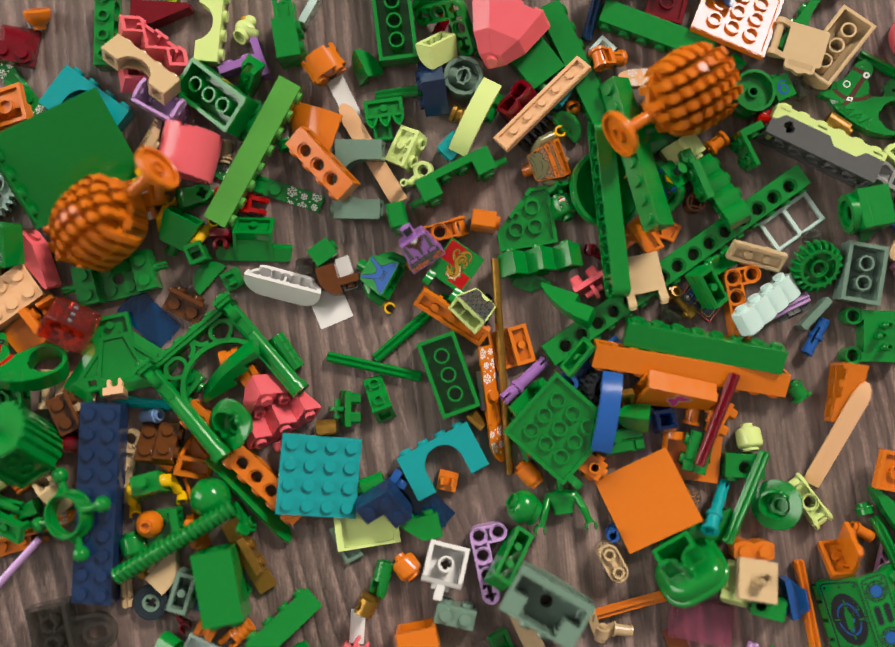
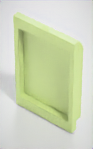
M357 512L356 519L333 518L338 552L401 542L399 527L395 529L384 515L369 524H366Z

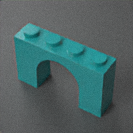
M67 64L38 101L45 108L50 109L96 87L121 132L125 130L135 116L130 112L131 107L123 101L118 103L114 100L116 97L107 89L103 92L99 89V83L92 78L87 80L83 77L85 75L84 72L76 66L72 69Z
M460 420L451 425L453 429L447 432L443 429L435 433V438L430 441L426 438L416 443L418 447L413 450L407 448L399 452L400 457L397 458V461L418 501L437 491L425 466L426 457L433 448L440 445H449L456 448L463 456L471 473L489 464L467 421L463 423Z

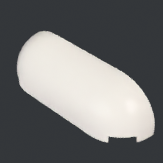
M260 265V268L252 270L247 269L244 273L245 284L259 295L301 306L314 305L321 296V287L319 288L315 283V279L306 275L267 265Z

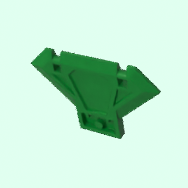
M129 311L88 320L93 341L63 388L71 393L73 392L84 401L93 400L94 393H99L101 398L104 397L102 388L107 387V380H111L112 386H116L118 378H121L128 392L152 386L147 379L134 374L132 370L135 368V364L143 358L146 359L148 357L155 360L157 354L163 349L133 331ZM179 362L170 367V375H172ZM96 380L97 385L91 386L90 381Z

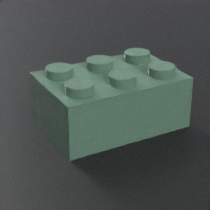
M852 240L841 243L840 254L843 257L841 262H843L844 266L839 268L842 273L836 275L838 280H835L832 300L867 307L880 306L890 247Z

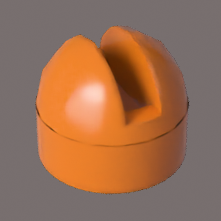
M570 100L565 105V111L575 116L581 110V105L577 100ZM574 104L577 105L573 109L569 110V107L573 106Z

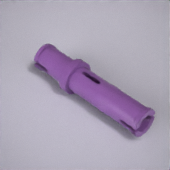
M540 356L518 379L510 383L511 385L499 395L500 399L503 400L508 395L504 401L508 405L518 394H522L524 388L549 366V362L546 360L540 365L545 360L544 357Z

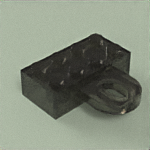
M71 596L36 603L24 610L32 647H111L118 637V624L111 614L105 611H93L77 615L75 604L71 603ZM103 625L108 629V634L104 636L92 637L89 634V629L92 627Z

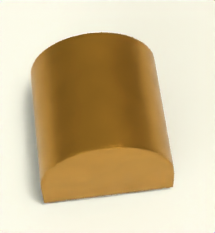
M337 419L316 420V434L318 436L338 435Z

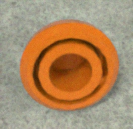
M30 8L22 12L25 20L34 26V30L47 29L46 25L51 19L50 8Z
M153 510L141 513L136 520V530L144 538H154L164 528L162 516Z

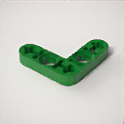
M444 0L416 9L414 16L416 22L420 25H428L446 20L450 21L453 34H456L457 48L461 55L470 56L477 51L478 47L473 27L463 0ZM437 7L442 8L443 17L437 14ZM430 12V16H428V17H423V16H422V13H423V14H427V13ZM459 22L465 25V32L459 30Z

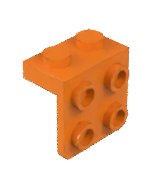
M23 307L18 313L21 317L3 331L8 342L17 353L40 344L52 343L56 340L53 329L42 320L41 314L35 308Z
M843 522L838 539L823 540L817 543V548L831 580L855 577L860 567L861 559L864 556L863 547L857 542L854 528H851L849 522Z

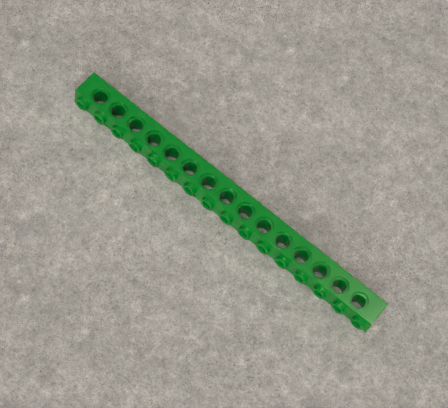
M799 165L792 166L744 200L751 207L755 206L758 209V214L752 213L750 221L729 231L721 218H719L660 260L665 286L677 284L681 281L679 277L684 273L690 272L700 262L703 264L704 260L711 258V254L715 251L720 253L728 247L727 243L732 239H740L744 236L743 231L747 228L752 230L760 224L758 220L763 217L765 219L776 213L774 209L779 205L782 208L791 202L790 198L793 195L798 197L807 191L806 186L811 182ZM784 183L789 186V192L783 189ZM768 195L774 198L773 204L767 200ZM721 228L726 230V238L720 235ZM705 239L711 242L710 249L704 246ZM689 250L695 253V260L688 258ZM673 262H677L680 265L678 272L672 269ZM658 291L647 293L646 295H636L635 298L639 310L649 303V298L652 296L657 298L659 296ZM624 297L607 298L594 307L595 318L601 321L599 329H595L592 325L589 329L573 322L541 345V349L554 366L557 364L560 366L580 340L576 337L577 330L582 329L585 332V337L593 343V339L601 338L600 333L605 330L609 332L617 326L616 322L621 318L625 321L627 317L632 316L633 313L624 303ZM609 307H614L617 310V315L614 318L608 314ZM563 340L567 341L570 345L569 350L566 352L560 349V343Z

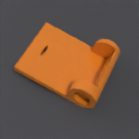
M663 430L662 448L667 447L682 479L718 484L723 436L716 437L706 474L702 475L680 468L681 464L678 463L680 452L685 451L686 444H683L686 432Z

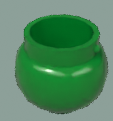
M519 490L516 493H511L506 501L508 516L513 521L520 524L526 523V525H532L537 521L543 507L542 502L528 490Z

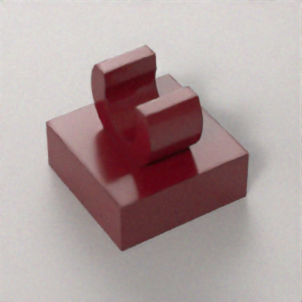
M229 228L209 229V237L213 240V247L218 250L219 244L224 243L223 247L228 250L230 247L229 242H233L231 230Z

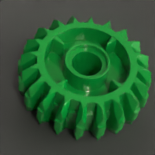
M813 239L812 243L806 241L805 247L799 245L800 250L798 252L793 251L795 257L789 258L790 262H792L788 266L789 270H791L789 273L792 274L800 289H805L809 292L811 290L818 292L819 288L825 290L827 284L832 286L831 281L833 279L838 280L836 275L842 273L839 268L844 266L843 262H841L843 257L839 254V249L831 242L822 239L820 241Z

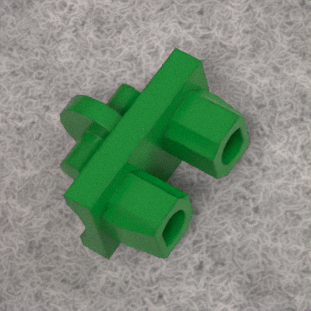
M341 390V402L340 398H335L334 406H329V411H334V418H340V426L351 427V424L361 422L360 412H351V404H360L361 394L353 393L349 390Z

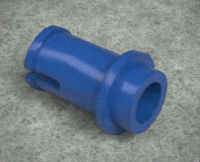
M609 524L605 529V534L608 541L611 539V542L615 543L619 540L620 533L615 524Z

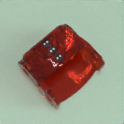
M56 297L40 322L36 335L39 338L44 337L60 348L84 356L101 322L102 315L64 297Z

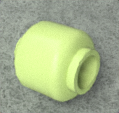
M752 423L741 424V428L735 431L737 448L743 450V453L759 451V447L763 445L761 429L753 426Z

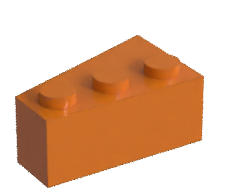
M830 363L824 421L836 422L854 390L866 381L869 365Z

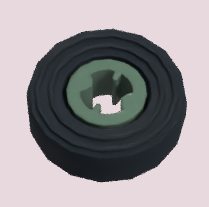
M150 584L145 585L134 597L133 605L135 612L145 620L153 621L160 619L167 613L166 607L170 597L169 592L167 591L161 595ZM155 598L156 601L154 603L157 604L150 606L148 599Z

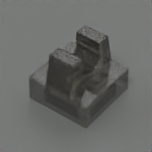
M668 302L662 305L657 320L662 321L663 318L669 319L668 325L678 324L682 318L683 311Z

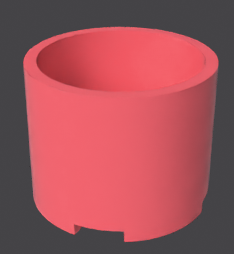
M165 120L157 150L172 162L180 179L212 185L225 139H222L221 135L196 125L195 127L187 124L182 126L180 121Z

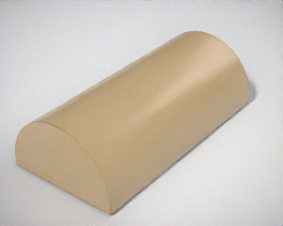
M844 4L823 30L830 33V38L821 67L818 70L815 69L814 74L809 77L799 75V77L813 88L819 90L828 89L877 26Z

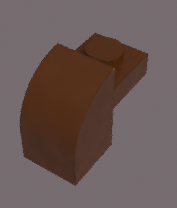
M334 263L315 268L319 284L332 295H345L343 287L351 289L357 287V283L361 282L357 272L339 277L337 266Z

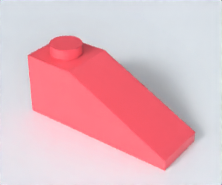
M35 228L22 230L25 252L24 265L45 290L61 287L62 283L47 241Z

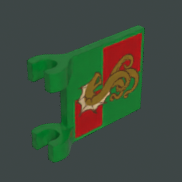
M452 237L444 248L446 254L435 261L422 280L423 283L429 286L433 278L436 277L454 290L448 298L451 302L463 292L484 261L482 257Z

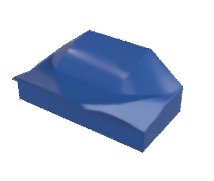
M786 575L780 576L778 578L782 596L788 602L786 616L793 621L798 620L804 613L810 611L807 592Z

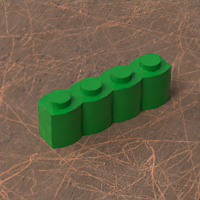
M709 153L698 159L715 194L714 197L709 199V202L727 229L731 231L750 221L753 212L751 205L748 202L745 203L741 198L742 193L740 189L730 183L732 182L731 177L720 168L721 164L718 158L713 157Z

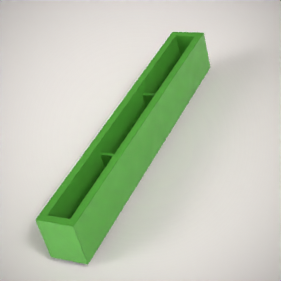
M279 75L204 217L224 228L234 226L238 219L236 214L239 209L244 208L247 202L246 196L248 192H252L257 182L255 179L257 175H261L266 167L264 162L267 157L272 156L276 140H280L284 134L285 129L283 127L285 123L290 122L294 115L292 110L296 104H300L303 98V90L300 86Z

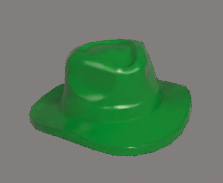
M230 398L220 400L213 408L210 416L212 430L230 450L240 448L253 430L252 416L241 403Z
M768 480L757 486L751 500V510L755 518L765 527L773 530H787L799 522L803 511V501L801 494L792 484L782 480Z

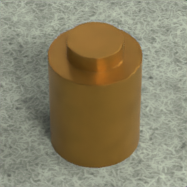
M833 111L823 120L828 123L829 127L844 130L848 136L853 131V128H851L852 123Z

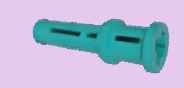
M725 479L718 480L711 507L705 512V523L701 525V532L710 537L718 536V527L720 522L723 521L722 511L731 485Z

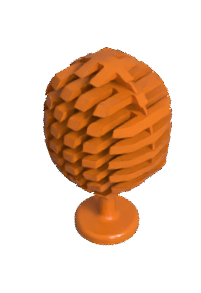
M707 42L685 45L671 51L665 57L655 62L653 66H649L644 77L649 76L648 81L638 88L640 96L645 95V99L641 103L644 112L630 121L617 111H609L602 117L603 132L612 148L621 156H632L638 148V139L635 131L648 123L655 124L654 127L658 133L669 132V134L676 137L698 135L719 123V121L728 117L729 114H732L738 104H731L732 100H736L743 93L742 84L735 85L736 81L741 79L739 70L734 68L736 63L733 57L725 56L728 54L724 46L712 48L713 45Z
M143 146L135 154V163L141 175L131 185L117 178L94 174L84 177L83 180L76 182L63 193L61 198L55 203L49 219L51 242L59 259L82 269L89 268L104 272L119 265L124 259L132 255L144 240L148 230V214L140 193L150 184L162 190L174 189L179 184L180 179L172 162L160 151L149 146Z

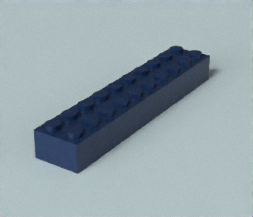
M89 400L80 404L77 489L85 493L91 503H94L96 498L100 496L108 497L111 501V507L106 512L94 511L92 528L87 535L82 537L83 546L87 547L90 551L89 558L84 562H77L73 558L71 603L111 606L120 599V584L113 579L111 570L121 564L122 557L119 541L123 537V502L129 403ZM77 507L75 510V530L79 523Z

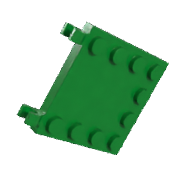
M555 371L503 432L561 484L564 485L568 481L579 490L583 483L573 474L593 453L591 444L598 408ZM616 433L614 442L619 445L623 438Z

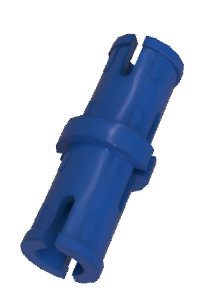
M823 317L818 318L812 331L808 332V338L800 350L803 354L810 357L813 356L819 342H822L824 339L822 336L830 324L829 320Z

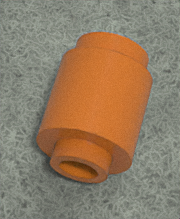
M523 459L515 466L517 469L515 474L532 489L536 488L544 480L541 471L530 460L526 462Z

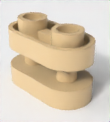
M603 540L599 542L596 546V554L605 572L614 582L620 583L625 581L629 571L618 549L610 541Z

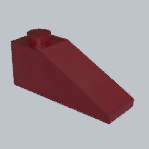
M131 0L130 15L142 17L146 20V24L154 30L194 14V8L190 3Z

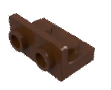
M178 285L176 288L169 287L170 293L162 308L192 324L199 323L209 306L204 303L205 299L196 294L193 297L186 294L188 290Z
M64 389L62 394L45 401L62 438L79 430L80 410L78 411L75 404L78 401L73 392L70 393Z

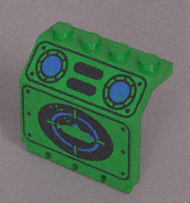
M892 563L883 564L876 572L860 577L832 580L819 579L816 584L811 585L815 599L821 600L816 603L821 618L827 619L823 621L827 637L832 638L829 640L831 647H895V570Z

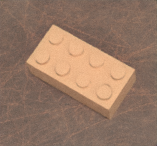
M24 264L16 265L0 276V332L4 331L21 317L18 313L23 307L36 308L35 303L39 302L40 298L45 295H51L49 289L45 290Z

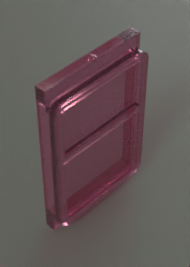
M703 601L689 608H677L670 605L667 636L717 647H731L734 608Z

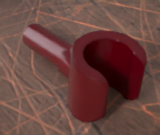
M591 243L586 244L584 253L601 260V255L595 252L597 246Z
M173 613L180 624L179 632L185 634L186 630L182 625H187L191 629L192 622L189 619H184L179 614Z

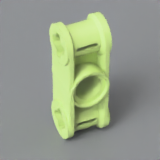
M795 473V477L788 481V483L792 484L801 494L803 501L802 512L810 525L818 531L822 524L834 518L809 487L805 478L800 473ZM809 496L811 502L808 506H805L804 499Z

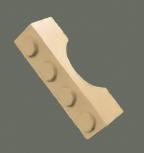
M117 34L101 47L103 60L117 71L136 69L145 73L149 77V95L164 106L181 92L179 77L164 68L159 61L149 57L144 50H140L133 45L128 38Z

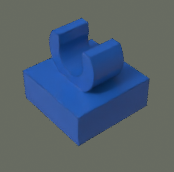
M398 467L390 479L395 485L404 490L409 482L402 478L404 473Z

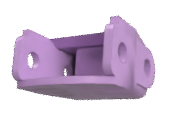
M143 77L139 81L131 98L135 104L163 121L175 120L182 122V126L186 124L190 117V108L184 99L174 97L164 106L149 95L148 80Z

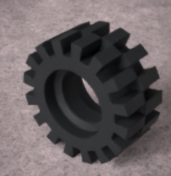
M592 369L583 374L584 379L581 378L579 381L582 382V385H578V388L581 389L579 392L591 403L599 406L602 371ZM599 381V390L595 394V386Z

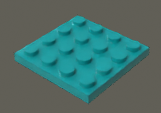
M282 433L275 514L356 519L355 508L358 495L357 487L359 483L362 439Z

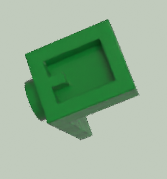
M379 374L364 380L363 383L370 406L378 424L397 417L390 402L382 375Z

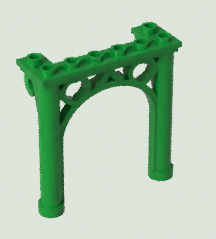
M227 291L215 297L212 303L215 310L208 311L203 316V320L191 325L185 335L177 337L172 342L173 345L168 349L160 351L155 360L148 357L146 359L143 358L135 364V368L132 370L134 374L150 382L209 453L210 459L215 465L227 459L232 452L193 407L187 392L190 373L203 355L216 347L226 344L245 345L254 338L259 342L260 359L284 385L293 398L301 395L309 387V384L295 373L238 307V302ZM222 324H227L229 331L226 338H215L214 331ZM234 327L241 333V335L246 340L240 338H233L235 332ZM207 332L209 334L210 339L213 340V342L211 343L208 340L205 342H198V340L202 338ZM191 347V352L188 356L190 360L188 362L185 358L180 357V355ZM176 362H183L184 370L182 375L171 376L169 372L170 367ZM170 381H181V394Z

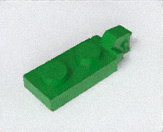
M691 148L677 154L679 162L687 167L685 174L687 179L691 181L695 197L699 199L700 203H704L714 197L715 194L699 160L695 159Z

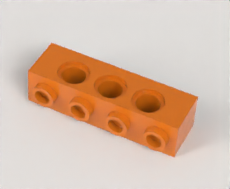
M300 126L285 143L290 149L289 153L293 157L299 158L302 162V167L306 171L312 172L315 176V181L319 185L325 186L329 191L328 195L335 201H346L361 184L309 128ZM308 147L311 149L309 156L307 155ZM321 161H323L324 167L322 170L320 169ZM334 175L337 176V182L335 184L332 180Z

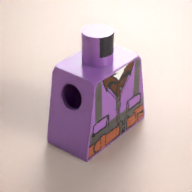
M406 223L400 228L403 237L398 241L413 274L446 254L442 245L422 225L413 229L410 223Z

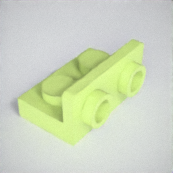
M401 125L385 160L411 173L418 162L422 150L426 146L427 137L418 130Z

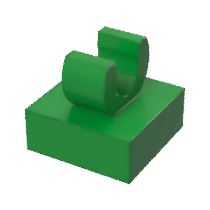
M237 266L219 275L228 293L246 285L244 277Z

